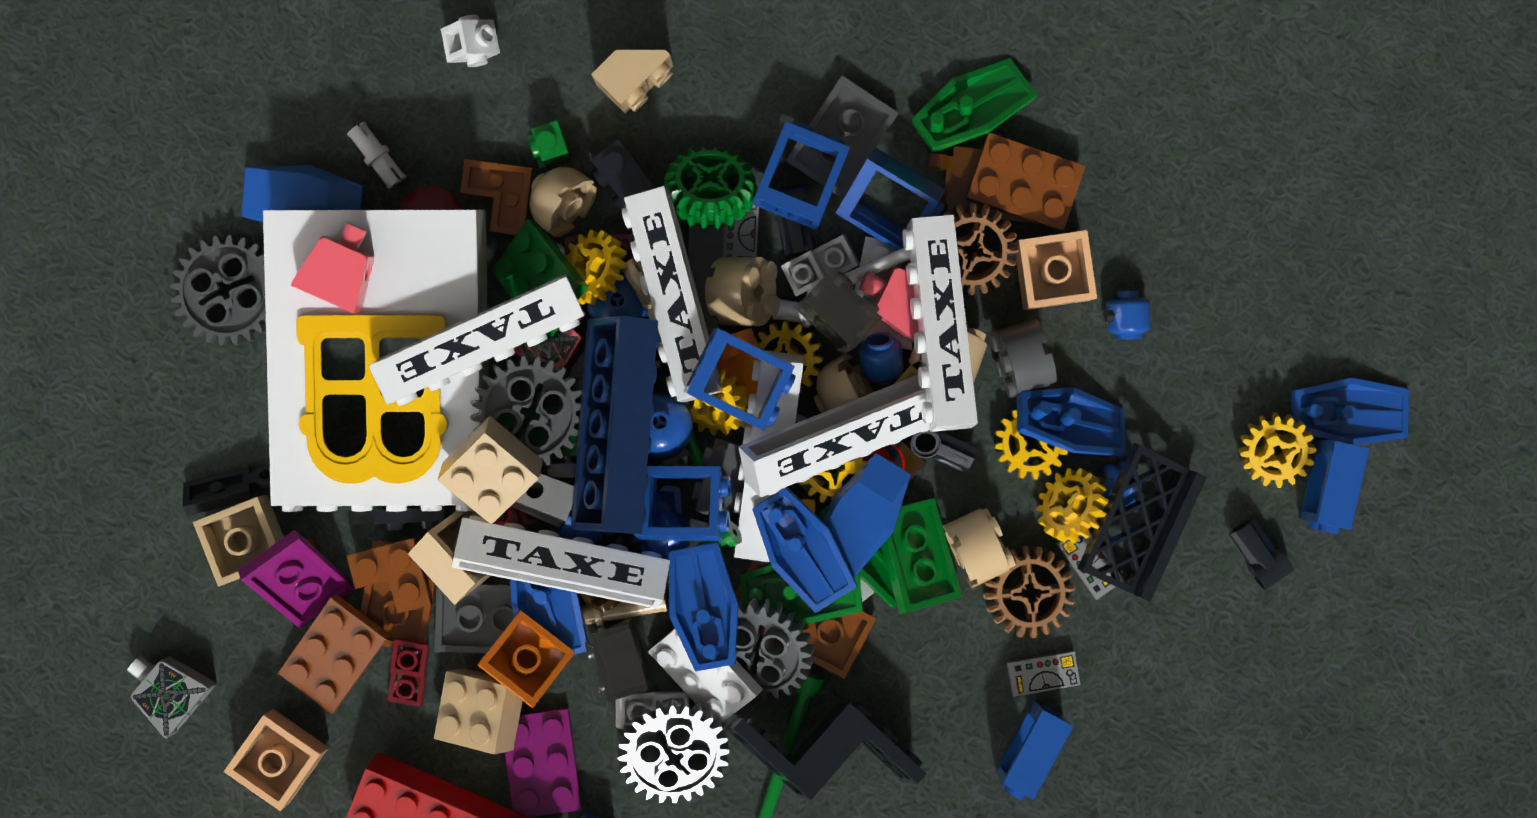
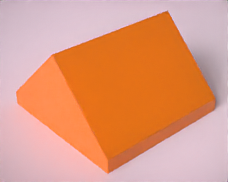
M520 611L477 666L533 708L575 652L523 611Z

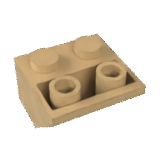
M615 50L591 75L596 85L626 114L630 109L636 112L648 100L645 94L654 85L660 88L669 80L673 74L670 71L673 63L671 55L666 50Z

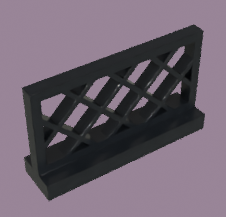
M1134 443L1108 499L1109 503L1106 504L1103 510L1106 516L1100 517L1098 521L1100 527L1094 530L1077 569L1151 602L1207 477ZM1141 455H1144L1148 459L1150 470L1138 476L1136 466ZM1169 469L1175 470L1168 486L1163 488L1160 474ZM1152 478L1156 492L1143 497L1140 483ZM1133 488L1136 502L1124 507L1122 497L1126 490ZM1158 500L1159 506L1155 515L1149 519L1146 505ZM1138 509L1141 523L1129 529L1126 515ZM1118 519L1122 533L1109 539L1107 530L1110 523ZM1144 531L1145 537L1141 546L1135 550L1132 536ZM1124 541L1127 554L1115 560L1112 546ZM1104 551L1108 564L1096 570L1091 568L1096 554ZM1130 562L1131 568L1125 581L1122 582L1120 581L1117 568Z

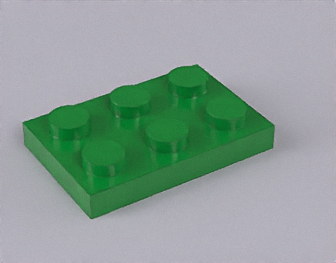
M531 219L526 220L492 269V273L511 298L564 274L567 275L578 300L589 287L546 231L535 220ZM558 328L546 333L548 339L553 337Z
M935 498L901 506L895 530L881 546L899 614L962 597Z

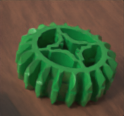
M702 145L700 152H694L689 149L686 156L678 155L676 163H670L668 173L665 174L664 186L671 192L670 196L674 203L678 220L683 221L687 219L690 227L697 223L701 224L703 230L708 225H714L718 230L722 223L731 227L734 219L742 221L745 212H750L756 195V177H754L750 163L744 162L741 155L732 157L730 148L724 152H720L717 146L713 150H706ZM731 184L735 187L733 191L728 188ZM689 185L692 189L687 191L685 187Z

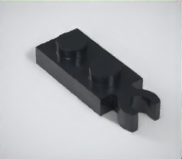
M270 464L259 467L255 472H252L250 467L247 466L184 482L183 510L187 516L248 501L254 498V492L256 491L270 492Z

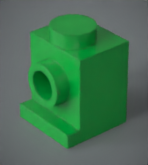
M557 120L531 129L533 135L529 136L530 140L528 141L540 169L572 158L562 127Z

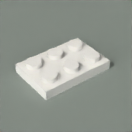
M675 628L648 651L696 704H701L703 712L712 710L713 720L720 719L721 723L753 700L762 691L761 686L737 660L735 665L695 672Z

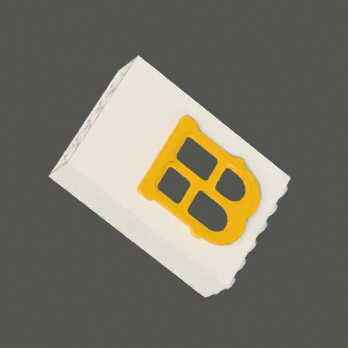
M263 210L271 506H282V511L284 512L302 511L304 506H317V511L320 512L337 511L338 506H351V511L356 512L371 511L373 506H386V511L393 512L406 511L407 506H421V511H440L442 506L456 505V511H474L437 479L443 461L474 432L473 430L481 425V422H475L470 419L471 415L479 413V409L473 407L470 403L474 400H481L482 397L474 390L475 387L486 388L488 385L482 378L483 375L488 376V360L481 362L483 368L468 376H463L462 372L448 377L450 383L434 391H431L428 386L424 388V393L421 397H417L401 406H398L396 401L387 405L371 373L369 364L380 358V341L383 338H419L421 340L487 310L486 210ZM346 223L353 224L367 231L359 250L374 256L361 312L351 313L291 286L292 280L322 236H329L339 241ZM324 339H362L365 344V377L362 380H326L322 376L321 344ZM359 394L366 399V442L362 450L354 456H338L331 452L325 444L323 436V398L326 395ZM420 412L423 414L425 437L424 443L418 452L411 456L402 457L394 455L387 450L381 435V416L383 413Z

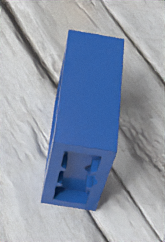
M795 121L791 124L785 122L756 192L753 205L817 230L850 147L844 145L845 142L834 135L826 134L824 137L812 132L813 129L804 123ZM788 139L837 157L817 207L769 188Z
M875 147L841 202L836 214L893 249L899 250L904 248L902 238L904 228L859 202L877 171L881 172L928 201L919 218L939 216L945 206L940 201L945 189Z
M714 328L683 392L764 431L766 425H773L779 414L780 407L776 406L781 394H788L795 381L796 375L792 374L795 366L719 328ZM726 344L780 369L757 417L704 392Z
M1316 440V452L1312 458L1314 465L1310 468L1299 519L1309 521L1308 528L1339 534L1340 528L1352 530L1369 448L1339 441Z
M647 466L649 484L645 490L644 502L646 521L642 528V534H634L635 537L640 540L724 541V532H729L730 514L729 511H725V497H730L731 479L730 476H726V472L720 466ZM657 478H711L709 528L655 527Z
M1033 700L995 771L1001 780L1000 784L1005 787L1004 791L1020 800L1024 796L1032 800L1035 799L1073 728V725L1064 716Z

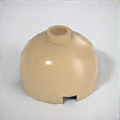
M558 167L545 174H540L535 178L531 186L529 206L533 219L553 237H561L575 228L571 222L578 215L583 219L594 203L597 188L592 185L594 182L580 171L568 167Z
M844 353L824 366L817 377L816 390L818 395L814 396V400L821 413L874 392L869 381L862 376L859 364L852 367L848 362L849 359L853 358L849 354Z

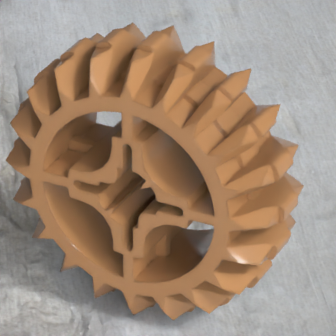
M974 202L969 203V213H964L961 204H957L955 207L958 216L954 217L955 228L965 223L975 222L969 234L963 237H956L958 253L961 254L959 264L962 289L965 284L967 285L968 294L974 295L975 285H980L982 293H987L986 282L991 280L996 288L999 287L1000 282L996 276L999 273L1005 278L1010 276L1009 271L1003 266L1005 264L1009 266L1016 265V260L1007 255L1008 253L1018 252L1016 245L1008 244V242L1015 240L1017 235L1015 232L1004 233L1011 226V223L1008 219L999 224L997 223L1002 215L999 210H996L988 217L990 207L987 204L981 207L980 213H976L977 208ZM948 210L943 212L944 215H951ZM985 225L991 227L997 233L999 252L983 244ZM976 239L978 241L976 245L978 249L981 248L982 252H973L967 259V252L961 246H971L972 242ZM980 261H994L992 266L984 272L969 275V272H972L976 263Z
M1026 545L1021 547V557H1018L1014 549H1009L1016 566L1010 568V571L997 576L995 581L989 580L983 583L988 587H993V591L983 593L984 599H994L993 603L986 606V610L989 613L999 610L994 616L993 621L999 624L1007 619L1003 628L1007 633L1012 631L1014 626L1017 625L1016 635L1018 637H1023L1026 628H1028L1030 637L1036 638L1038 634L1037 627L1040 626L1042 632L1048 635L1050 634V628L1047 623L1052 622L1057 628L1061 627L1062 624L1056 616L1060 613L1064 617H1069L1070 612L1062 607L1064 603L1069 605L1075 603V599L1065 596L1066 592L1076 590L1075 585L1064 584V581L1073 576L1072 572H1059L1066 564L1061 559L1053 565L1051 564L1055 557V553L1052 551L1047 552L1042 559L1043 552L1039 546L1034 548L1032 556H1030V550ZM1032 564L1045 567L1052 575L1055 584L1038 583L1035 573L1032 571ZM1021 566L1022 571H1020L1019 582L1015 586L1003 589L1008 575L1014 569ZM1029 581L1032 587L1041 590L1037 591L1036 596L1033 595L1034 598L1030 600V603L1026 596L1018 594L1021 593L1022 588H1025L1026 584H1029ZM1055 595L1054 602L1048 611L1037 617L1040 601L1043 598ZM1003 599L1020 600L1026 612V619L1010 614L1004 605Z

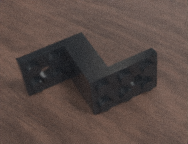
M857 702L855 704L838 703L792 756L778 742H768L763 738L762 735L766 731L752 718H734L725 728L798 797L810 801L861 743L903 782L919 784L927 774L920 768L923 762L910 750L903 751L894 744L897 738L885 727L881 726L879 728L869 721L872 715Z

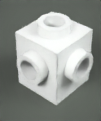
M467 15L460 17L457 22L441 29L447 63L467 62L468 67H478L486 65L488 58L500 53L494 20H479L478 15Z

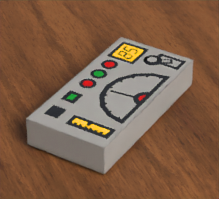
M753 205L750 212H745L742 221L734 219L731 227L724 223L723 257H757L758 206Z
M1090 531L1087 539L1079 534L1076 543L1068 539L1065 543L1057 542L1056 545L1094 599L1098 600L1116 587L1077 569L1092 534ZM1104 551L1096 554L1091 568L1096 570L1108 564ZM1119 573L1120 581L1123 582L1124 579L1122 578V576H1121L1120 573Z
M1073 650L1006 662L1013 697L1081 685L1075 651Z

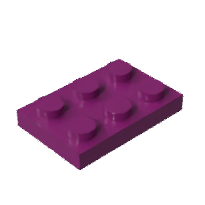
M296 530L237 570L240 579L299 628L317 617L334 594L343 598L355 590L350 578Z
M569 707L520 714L514 750L505 752L513 811L527 817H536L582 810Z

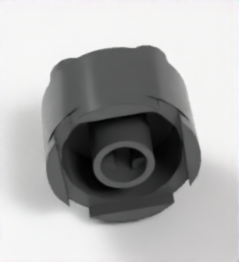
M1037 319L1028 320L988 334L993 351L998 353V357L993 358L994 367L999 378L1005 376L1003 381L1009 398L1017 396L1020 392L1034 391L1047 387L1057 381L1052 353L1048 354L1045 346L1048 340Z

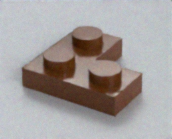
M464 159L460 193L463 195L493 198L489 231L491 233L516 236L528 217L534 169Z
M416 537L347 555L355 589L389 580L397 613L433 604L425 572L408 555L417 544Z

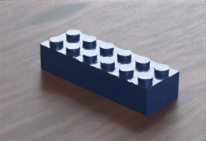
M622 315L587 320L571 529L642 534V528L646 521V510L644 508L645 490L649 484L647 462L652 446L650 422L654 414V403L652 401L653 384L657 378L655 356L660 340L658 320Z

